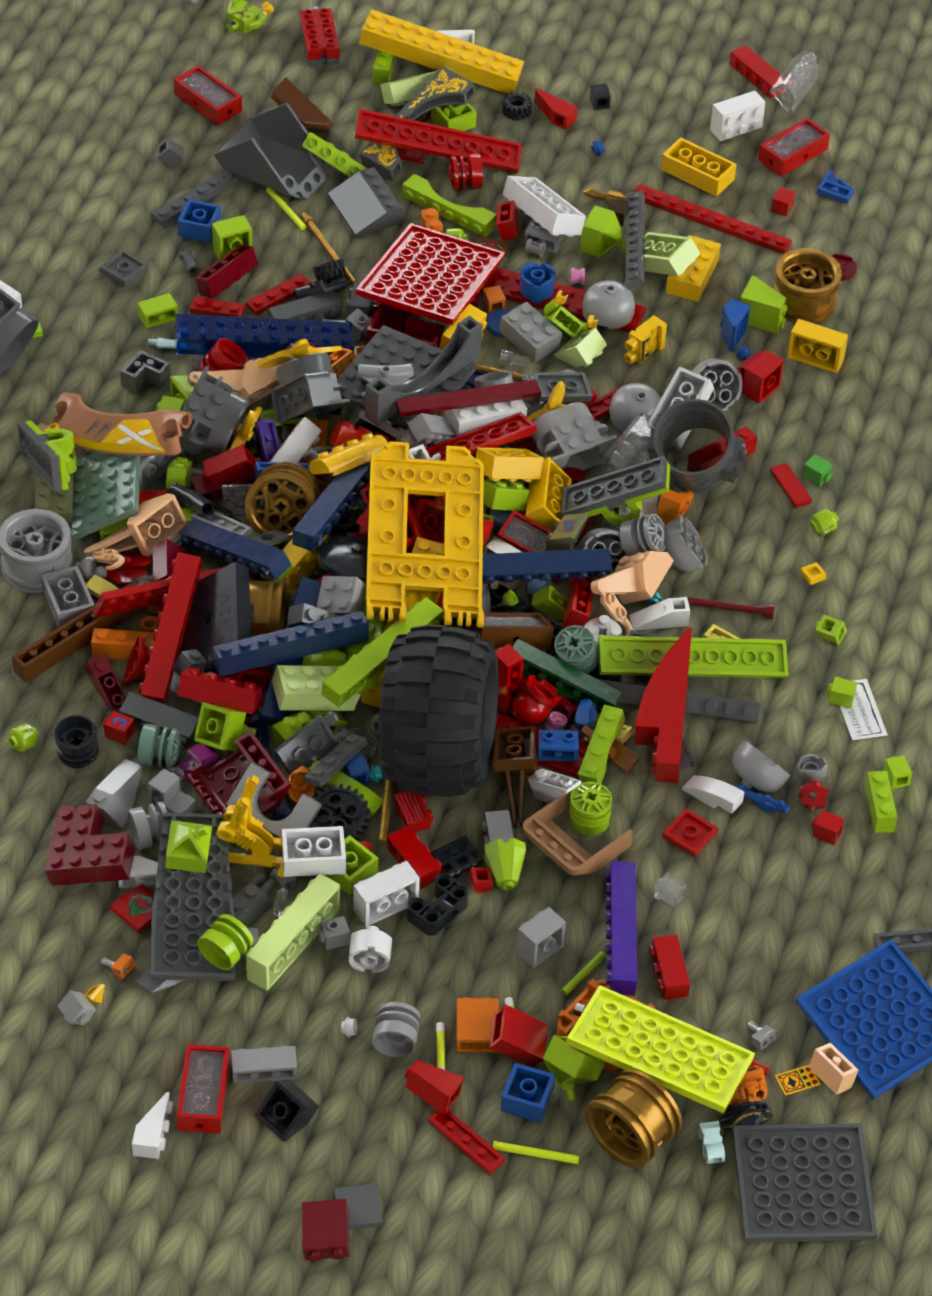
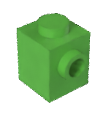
M814 455L804 464L802 477L821 487L832 477V464Z

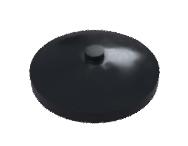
M338 535L323 540L321 545L318 546L316 554L319 566L331 576L358 577L366 584L368 539L351 535Z

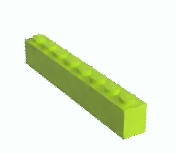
M427 597L421 602L418 601L408 613L406 612V622L397 621L391 623L386 631L379 633L375 637L374 641L370 644L367 643L357 655H352L346 664L340 665L335 673L327 676L322 682L321 695L338 708L341 707L385 670L390 647L397 635L408 634L412 627L439 625L444 610Z

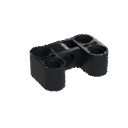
M439 874L435 878L434 894L437 900L432 905L418 897L408 901V921L427 935L433 936L438 934L468 906V889L449 874Z

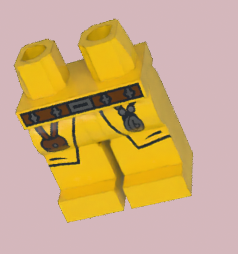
M653 315L635 331L629 332V340L625 342V348L628 352L624 355V360L631 365L634 362L642 364L654 350H663L665 348L667 323Z

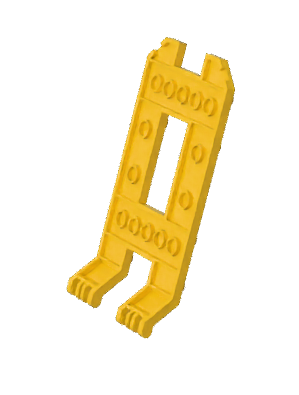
M390 441L381 451L371 455L365 602L366 620H372L374 612H379L380 621H384L385 613H388V621H393V613H399L398 621L406 622L405 590L443 592L444 625H451L452 617H456L458 626H462L463 618H465L466 627L471 626V619H477L476 626L478 628L484 627V612L482 609L484 464L479 459L476 460L466 447L447 446L446 461L409 458V443ZM408 494L445 496L444 556L406 553Z

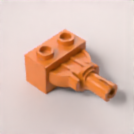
M669 490V492L660 496L656 514L661 518L664 525L681 515L683 517V514L690 508L694 493L691 490H686L684 493Z
M757 1065L748 1068L729 1103L731 1106L744 1099L754 1102L757 1100L761 1101L760 1099L764 1100L767 1097L768 1089L763 1068Z

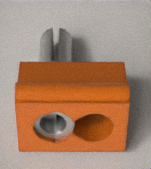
M124 953L116 962L105 957L101 959V964L111 968L113 976L121 981L135 967L133 957Z

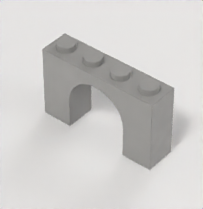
M251 763L228 800L227 805L236 806L237 800L241 799L247 777L252 778L255 775L259 778V783L255 788L251 801L252 817H255V820H260L259 822H264L262 827L273 837L276 834L282 838V829L308 828L322 804L310 796L302 794L292 813L287 818L274 821L265 817L258 806V795L271 773L259 765Z

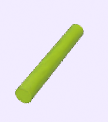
M600 951L561 989L562 994L567 996L606 958V954Z

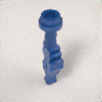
M737 784L736 787L744 791V797L754 800L755 805H758L763 811L768 813L780 811L784 814L789 812L790 808L788 805H785L783 800H774L768 794L762 795L760 792L756 794L747 790L746 785Z

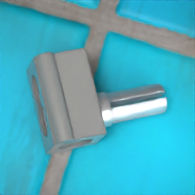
M753 1021L748 1022L747 1027L755 1032L751 1036L752 1045L759 1052L776 1040L773 1028L771 1029L767 1025L761 1028Z

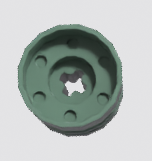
M573 625L559 632L554 643L559 660L586 674L593 671L598 664L599 657L593 634L589 629Z
M144 724L138 746V764L152 767L156 758H158L159 768H164L166 764L167 769H174L180 753V730L173 728L170 733V728L165 727L162 735H160L158 725Z

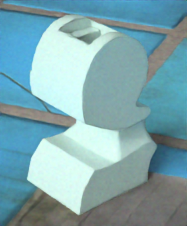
M719 1121L699 1124L697 1135L699 1140H703L702 1153L706 1164L725 1161L724 1145L722 1143V1136L719 1133Z

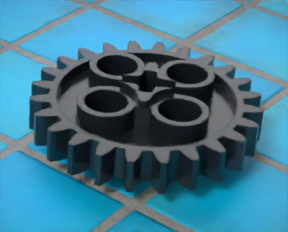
M332 784V789L330 790L324 786L325 792L323 793L317 790L318 797L311 796V798L321 803L322 806L308 828L343 826L344 839L350 835L358 841L357 834L364 835L362 828H368V823L366 822L370 821V816L367 815L370 813V808H367L368 801H363L364 795H358V789L351 792L350 785L344 789L343 784H340L339 788ZM334 800H340V801H341V802H340L339 804H337V805L331 804L332 801H334ZM349 811H356V812H357V813H356L355 815H353V816L347 815V813H348ZM322 815L329 816L326 820L319 819Z

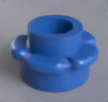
M600 140L592 142L591 149L593 153L601 156V153L605 152L602 142Z
M744 344L741 346L736 354L739 361L742 359L746 360L751 353L749 350L750 346L747 347Z

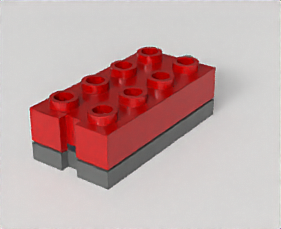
M312 6L310 9L299 10V27L307 66L320 65V63H327V65L340 64V47L331 8L319 9L317 6Z

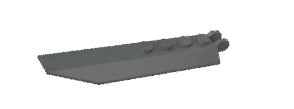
M263 873L258 874L252 882H243L232 892L234 916L247 928L273 906L267 894L272 891L276 883L271 879L260 889L259 886L266 879ZM150 965L136 983L153 994L188 980L151 979Z

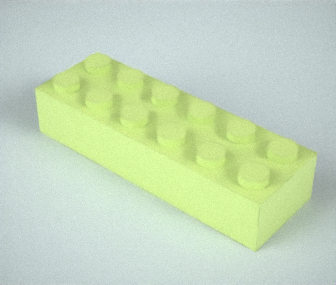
M321 873L315 879L310 880L307 888L296 896L291 906L285 908L283 915L278 920L273 921L270 929L260 936L257 944L248 949L245 955L248 981L265 991L272 987L318 935L320 922L332 919L340 910V884Z

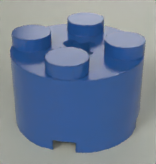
M531 262L522 268L519 291L525 298L537 304L554 294L555 271L550 265L542 262L541 265H538L535 262Z

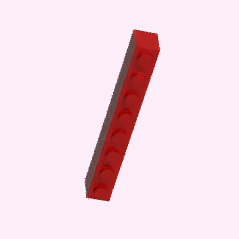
M178 553L177 559H173L172 562L173 574L172 577L169 576L167 581L168 593L163 596L162 605H164L163 612L160 611L158 615L159 627L154 630V646L149 649L148 658H150L148 665H145L143 673L145 680L139 686V694L164 705L167 702L175 671L174 668L178 660L202 568L201 557Z

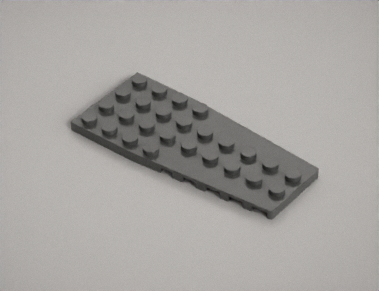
M163 813L151 921V979L235 981V965L229 971L221 970L212 965L201 954L197 946V940L208 929H211V925L220 915L228 914L235 917L227 841L221 840L216 835L220 823L225 821L223 814ZM171 820L212 826L206 873L165 868Z

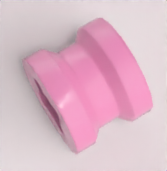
M571 268L570 285L575 283L585 285V268L580 270Z
M551 712L548 716L549 721L546 722L544 728L545 730L564 731V726H566L568 721L567 717L560 712Z

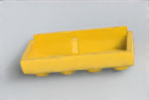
M368 433L362 436L363 440L358 441V439L348 441V446L344 448L343 445L332 448L333 452L329 454L328 451L317 454L318 458L310 462L309 469L313 475L332 473L334 477L370 462L371 455L381 451L388 443L383 436Z

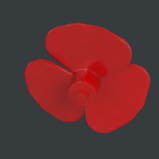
M141 552L129 553L124 557L125 562L122 566L114 570H107V576L104 579L123 584H129L133 581L139 582L147 578L148 573L143 569L137 568L149 566L152 563V559L150 556H143ZM105 563L103 567L106 568V566H111V565H109L108 563Z

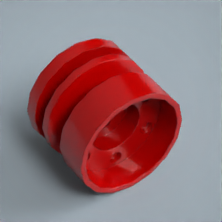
M479 153L467 154L466 162H464L462 155H458V161L455 155L450 156L448 175L453 191L458 190L459 185L461 190H465L466 182H468L470 189L483 187V167Z
M221 338L201 360L200 368L202 372L206 366L209 367L208 371L242 370L244 364L248 362V358L236 343L229 339Z

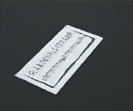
M867 679L853 680L858 683L852 707L850 709L840 706L852 740L887 736L888 734Z

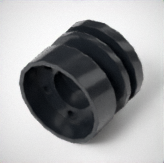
M71 715L62 719L55 728V742L58 757L63 764L72 768H83L96 760L99 754L96 727L93 721L85 716Z

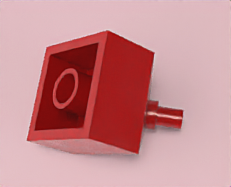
M766 350L751 356L741 363L736 369L742 377V394L758 404L761 403L781 386L784 360Z

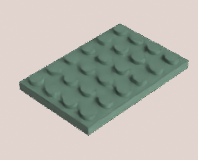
M94 451L76 460L73 520H71V537L74 541L139 513L140 456L115 455Z

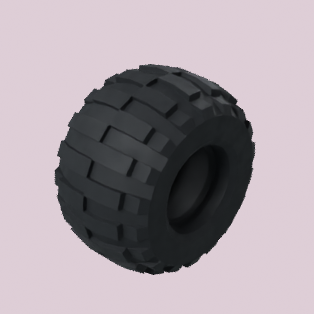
M425 625L412 627L408 634L397 635L392 643L385 664L381 689L379 756L385 778L397 782L399 789L418 795L452 797L466 795L470 788H480L485 781L491 764L496 731L498 660L493 643L483 640L479 632L456 626Z

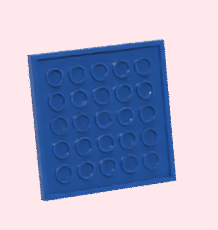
M892 939L798 996L795 1000V1003L825 1041L831 1043L858 1069L855 1079L872 1100L932 1063V988Z

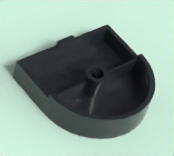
M234 562L201 579L197 583L179 655L182 651L197 649L207 661L204 670L208 672H218L214 665L213 646L251 638V620L254 619V605L250 604L249 567Z

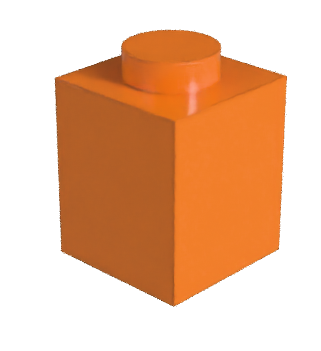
M500 285L483 288V303L488 315L495 310L505 309L506 298Z

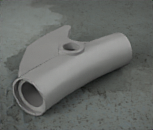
M411 363L401 365L359 364L357 380L370 383L377 377H381L390 385H395L413 379L414 372ZM365 392L361 393L362 398H365Z

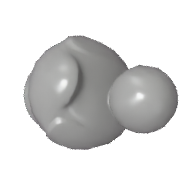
M87 556L81 562L76 563L82 577L86 580H90L94 574L103 579L107 576L106 568L102 566L97 567L94 557Z

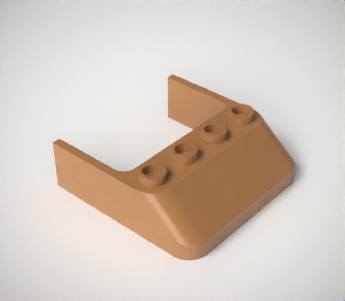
M571 790L526 819L523 823L522 832L568 874L590 875L631 847L633 831L629 829L595 855H590L552 821L570 808Z

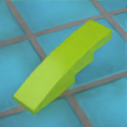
M315 760L309 769L312 770L320 762ZM340 771L320 787L324 790V786H326L330 790L332 789V784L336 788L343 784L344 789L350 785L351 792L358 789V795L363 794V801H368L367 808H370L368 815L371 817L383 804L381 797Z

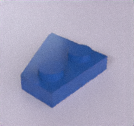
M829 170L818 186L817 194L848 204L854 195V189L847 185L843 179H837L834 176V172Z

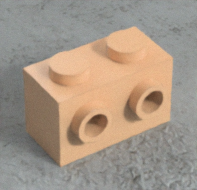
M831 1043L815 1049L809 1064V1068L836 1095L851 1089L858 1073V1069Z

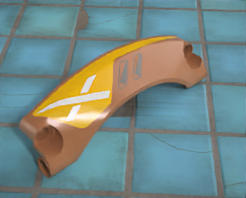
M67 392L62 393L56 402L57 415L53 417V423L59 424L61 429L64 428L73 432L75 446L100 453L131 456H172L181 452L179 437L182 436L181 428L187 429L192 424L190 412L172 409L138 414L99 412L87 407L83 403L82 395Z

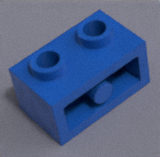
M539 730V761L577 762L579 750L578 731Z

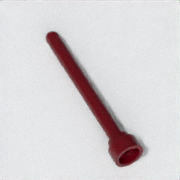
M687 597L689 605L762 614V616H765V619H773L775 604H767L761 607Z

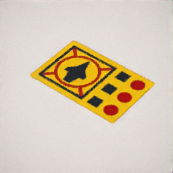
M809 1065L775 1075L785 1095L821 1085L816 1074L809 1068Z

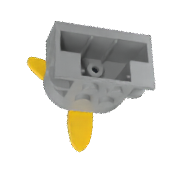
M562 381L558 382L553 388L549 399L543 403V408L527 417L537 427V432L530 435L536 445L534 453L543 457V459L550 457L561 469L574 467L584 471L610 461L617 436L609 437L607 425L595 421L584 403L562 404L565 385Z

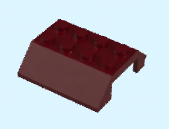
M251 730L234 741L237 746L236 751L206 770L200 762L192 767L191 773L186 776L191 785L196 787L195 790L202 800H206L205 804L212 814L224 815L228 807V800L251 763H255L271 773L258 795V806L264 816L280 806L291 787V783Z

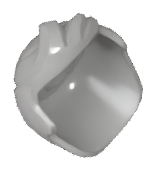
M813 754L802 756L797 766L799 776L804 782L810 783V780L823 781L828 772L825 759L823 757L819 759L818 756Z

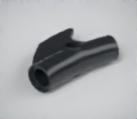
M341 274L326 280L315 281L311 286L306 285L294 289L296 300L330 290L338 292L346 289L347 285L353 283L352 280L346 282L345 277Z
M177 482L170 486L168 494H174L178 502L185 504L188 509L194 510L204 517L214 514L215 509L230 515L232 514L231 510L205 498L200 491L191 490Z

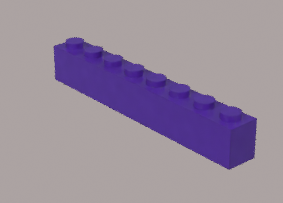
M611 860L610 869L606 868L605 880L609 881V883H606L605 895H609L606 898L605 909L609 910L606 913V924L609 925L606 928V939H609V942L606 943V954H609V957L606 959V969L609 970L606 975V985L610 986V990L621 995L635 996L637 986L636 863Z

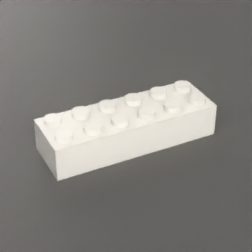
M507 176L503 195L508 198V201L514 200L516 207L523 210L524 214L532 217L533 221L538 222L551 235L559 236V234H564L569 237L581 235L586 216L536 177Z

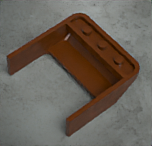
M287 77L272 91L273 94L270 98L279 106L288 102L307 131L328 133L334 126L332 121Z

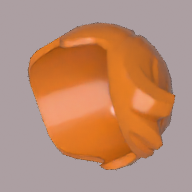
M305 766L296 769L287 778L291 783L287 796L296 803H298L302 794L311 797L315 793L316 786L305 783L304 776L311 771L306 769Z

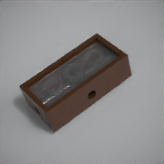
M484 612L483 628L476 626L477 619H471V626L466 628L479 632L483 640L493 643L494 649L502 648L507 644L513 647L517 639L541 651L543 649H551L554 627L541 613Z

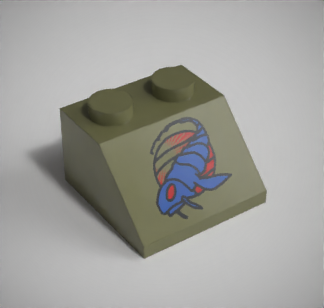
M589 514L565 515L561 521L558 520L553 528L554 533L550 532L545 540V543H547L545 551L572 550L581 536Z

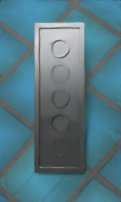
M31 420L17 423L21 458L54 492L61 491V489H69V474L77 470L76 455L71 451L75 447L73 432L66 429L41 431Z
M660 456L563 487L561 514L564 517L570 514L588 513V517L602 513L608 522L619 526L625 520L639 518L642 511V500L669 492L670 464L664 456ZM615 507L629 508L630 513L619 515L615 514L613 509Z

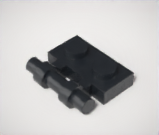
M466 835L431 851V855L440 861L442 865L441 870L449 867L451 870L445 872V874L455 878L462 876L470 868H478V865L484 863L481 856L473 857L476 854V848ZM462 860H465V861H466V863H464V864H462V865H460V866L457 864L458 862H460V861H462Z

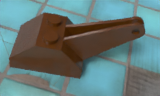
M535 726L496 729L494 770L498 777H507L514 828H517V810L512 776L520 775L519 819L520 827L523 828L527 776L534 774L538 770Z

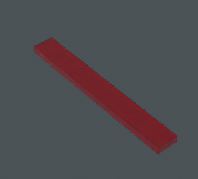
M534 379L396 400V407L400 417L421 413L425 414L540 397L541 390L537 380Z

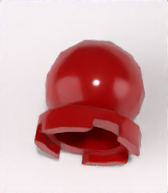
M535 675L528 677L524 683L525 688L515 695L512 703L513 714L519 722L526 725L542 723L547 718L551 706H556L561 699V696L556 695L558 690L545 679L539 681L535 679Z

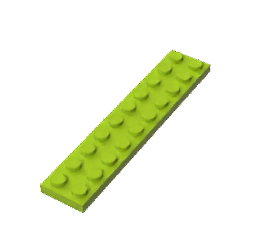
M598 636L600 675L652 676L661 659L680 637ZM691 638L688 676L787 678L789 673L786 640Z

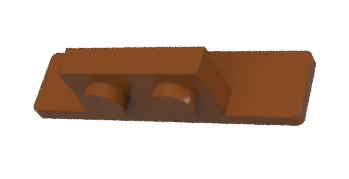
M573 724L571 730L578 731V736L589 745L594 730L585 725L579 731ZM614 739L608 759L628 773L640 759L636 754Z

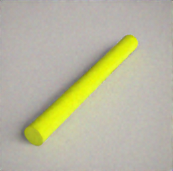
M267 187L266 192L302 231L305 230L307 226L273 189Z
M498 1141L493 1143V1148L499 1151L572 1164L579 1163L580 1156Z

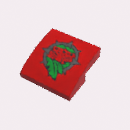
M141 884L111 905L110 910L136 932H140L151 927L154 893Z

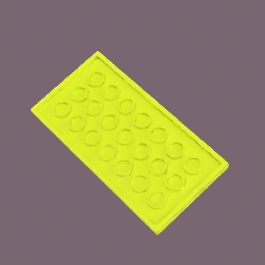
M599 985L565 1043L624 1070L635 1069L642 1071L655 1079L663 1087L723 1114L755 1056V1053L601 985Z

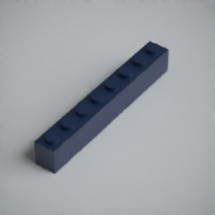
M370 462L341 473L332 480L293 529V545L312 552L317 546L321 545L325 535H329L333 525L338 523L340 516L346 513L348 506L351 503L353 504L358 493H361L360 490L364 489L366 483L370 482Z
M193 518L178 532L182 538L181 542L187 548L191 547L198 552H204L208 556L217 557L219 560H225L230 564L237 562L249 567V570L253 573H259L266 578L269 577L277 580L292 566L284 551Z
M610 549L483 554L482 582L484 584H491L495 581L511 583L514 580L530 582L532 579L549 581L553 578L564 581L575 577L579 580H584L588 577L600 579L609 575L612 571Z
M302 577L292 606L306 603L317 607L321 583ZM286 624L285 629L292 628ZM302 657L274 664L258 721L274 725L285 717H289L290 711L279 710L272 679L277 665L302 666Z
M359 611L213 646L214 665L219 675L225 676L369 641V622L366 620L364 613Z

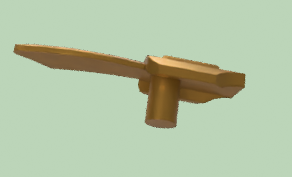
M592 187L583 191L584 194L592 198L606 200L608 205L610 198L627 200V197L622 192L610 190L606 194Z

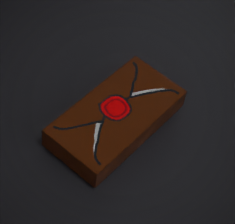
M476 236L474 242L505 252V257L510 246L508 241Z

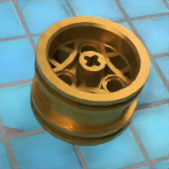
M810 248L795 249L779 258L776 264V283L773 289L786 297L785 305L788 307L783 318L792 323H796L798 319L819 324L832 317L837 308V291L842 277V269L835 258L823 251Z
M280 462L268 466L257 477L248 490L245 499V513L250 526L259 535L277 529L290 535L292 540L293 529L322 494L321 486L310 470L297 463ZM269 483H275L278 489H271ZM260 499H265V506L261 505ZM298 499H305L307 504L301 505L298 502ZM275 514L279 516L280 520L275 521L271 518V515ZM298 516L299 522L294 523L291 518Z
M249 576L250 604L254 605V619L251 620V637L284 630L288 601L286 578L281 577L280 581L270 578V581L252 580V577Z
M635 1069L622 1071L611 1082L610 1090L597 1095L593 1101L587 1104L584 1111L588 1129L597 1143L615 1160L631 1168L644 1167L655 1156L657 1147L660 1144L670 1142L680 1132L683 1123L679 1108L667 1090L651 1076Z

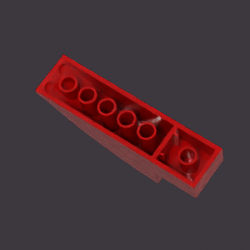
M690 627L686 629L661 659L647 685L637 715L635 745L654 746L651 773L655 774V781L679 782L692 628Z

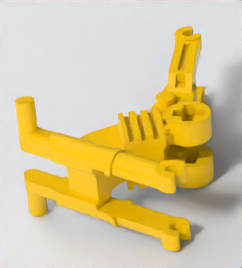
M253 775L252 778L247 777L241 799L237 800L236 806L229 805L223 815L225 821L220 823L216 835L221 840L236 843L238 846L241 845V848L245 847V850L251 849L252 855L228 852L230 863L271 868L273 866L279 867L277 875L283 878V857L270 855L272 850H282V838L273 837L262 827L264 822H259L260 820H255V817H252L251 801L255 788L259 783V778Z

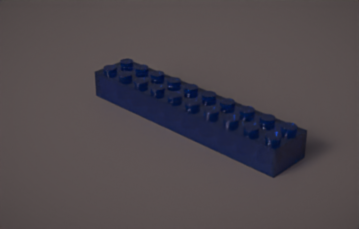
M176 314L174 338L176 354L206 355L221 338L229 339L236 343L245 352L247 357L265 358L285 350L294 341L307 339L308 342L313 343L317 347L341 346L353 350V352L355 349L352 322Z

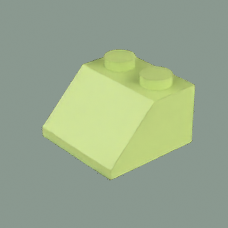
M594 328L578 334L575 339L571 338L554 355L575 368L587 367L593 363V358L603 353L602 350L607 344L598 330Z

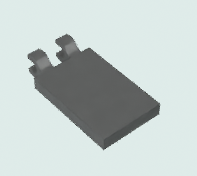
M585 372L533 373V376H522L523 381L536 379L541 390L540 397L525 399L526 402H532L537 398L539 402H545L549 399L553 388L560 381L565 385V394L562 402H591L592 393Z
M329 710L323 717L317 715L274 750L289 775L302 766L309 769L315 760L321 762L339 745L340 740L348 736L349 733L346 728H341V726L336 727L333 733L330 730L329 726L339 719L336 712L332 713Z

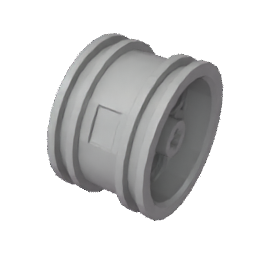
M44 509L23 510L7 518L1 525V570L4 579L13 588L27 593H43L41 575L73 567L71 531L65 519L57 513Z

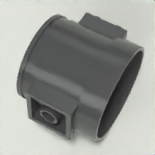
M1 288L0 376L21 355L39 325V319L25 308L19 309L21 304Z
M689 399L680 401L669 407L662 415L659 414L647 446L651 459L664 456L667 460L668 450L673 441L679 435L691 429L706 428L722 435L728 442L723 458L706 470L685 472L676 469L670 464V479L676 486L685 491L691 490L693 493H704L718 488L725 481L734 483L735 479L739 478L742 469L740 468L741 462H744L747 456V451H745L746 445H744L743 438L734 436L731 422L720 407L706 400Z

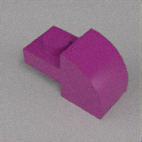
M198 744L188 750L190 755L175 768L189 782L186 776L191 773L192 767L201 762L206 770L222 759L208 745Z

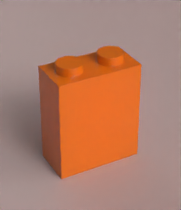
M489 997L457 998L456 1052L499 1053L490 1049L494 1013L499 1010V999Z

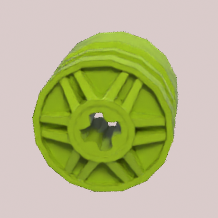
M584 782L575 787L570 796L568 816L570 826L576 832L588 836L604 832L610 822L611 792L605 786L596 782Z
M222 914L211 925V929H208L197 940V946L201 954L212 965L221 970L229 971L238 962L240 955L245 954L253 945L254 939L241 921L228 914Z

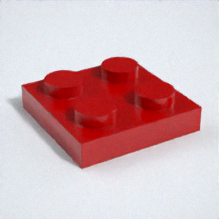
M685 809L664 830L662 838L695 858L718 834L719 828L690 810Z

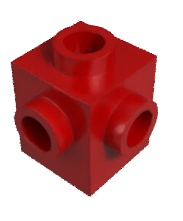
M810 780V783L806 782L805 787L801 786L799 798H802L801 803L805 804V808L809 809L825 808L830 787L822 786V782ZM815 792L817 797H812L810 793Z

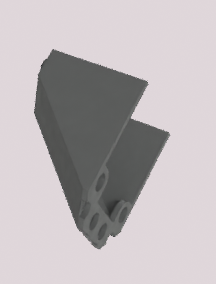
M288 102L249 118L214 154L223 169L293 197L309 199L311 194L326 181V173H324V164L326 162L302 147L309 133Z

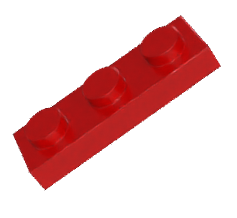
M195 296L190 306V313L237 321L242 320L245 311V304Z

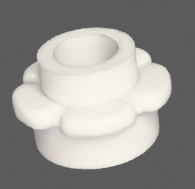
M347 1017L341 1023L342 1033L346 1034L348 1038L357 1035V1021L355 1018L350 1019V1017Z

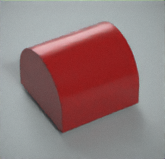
M470 868L469 874L473 891L485 893L491 890L494 883L490 868Z

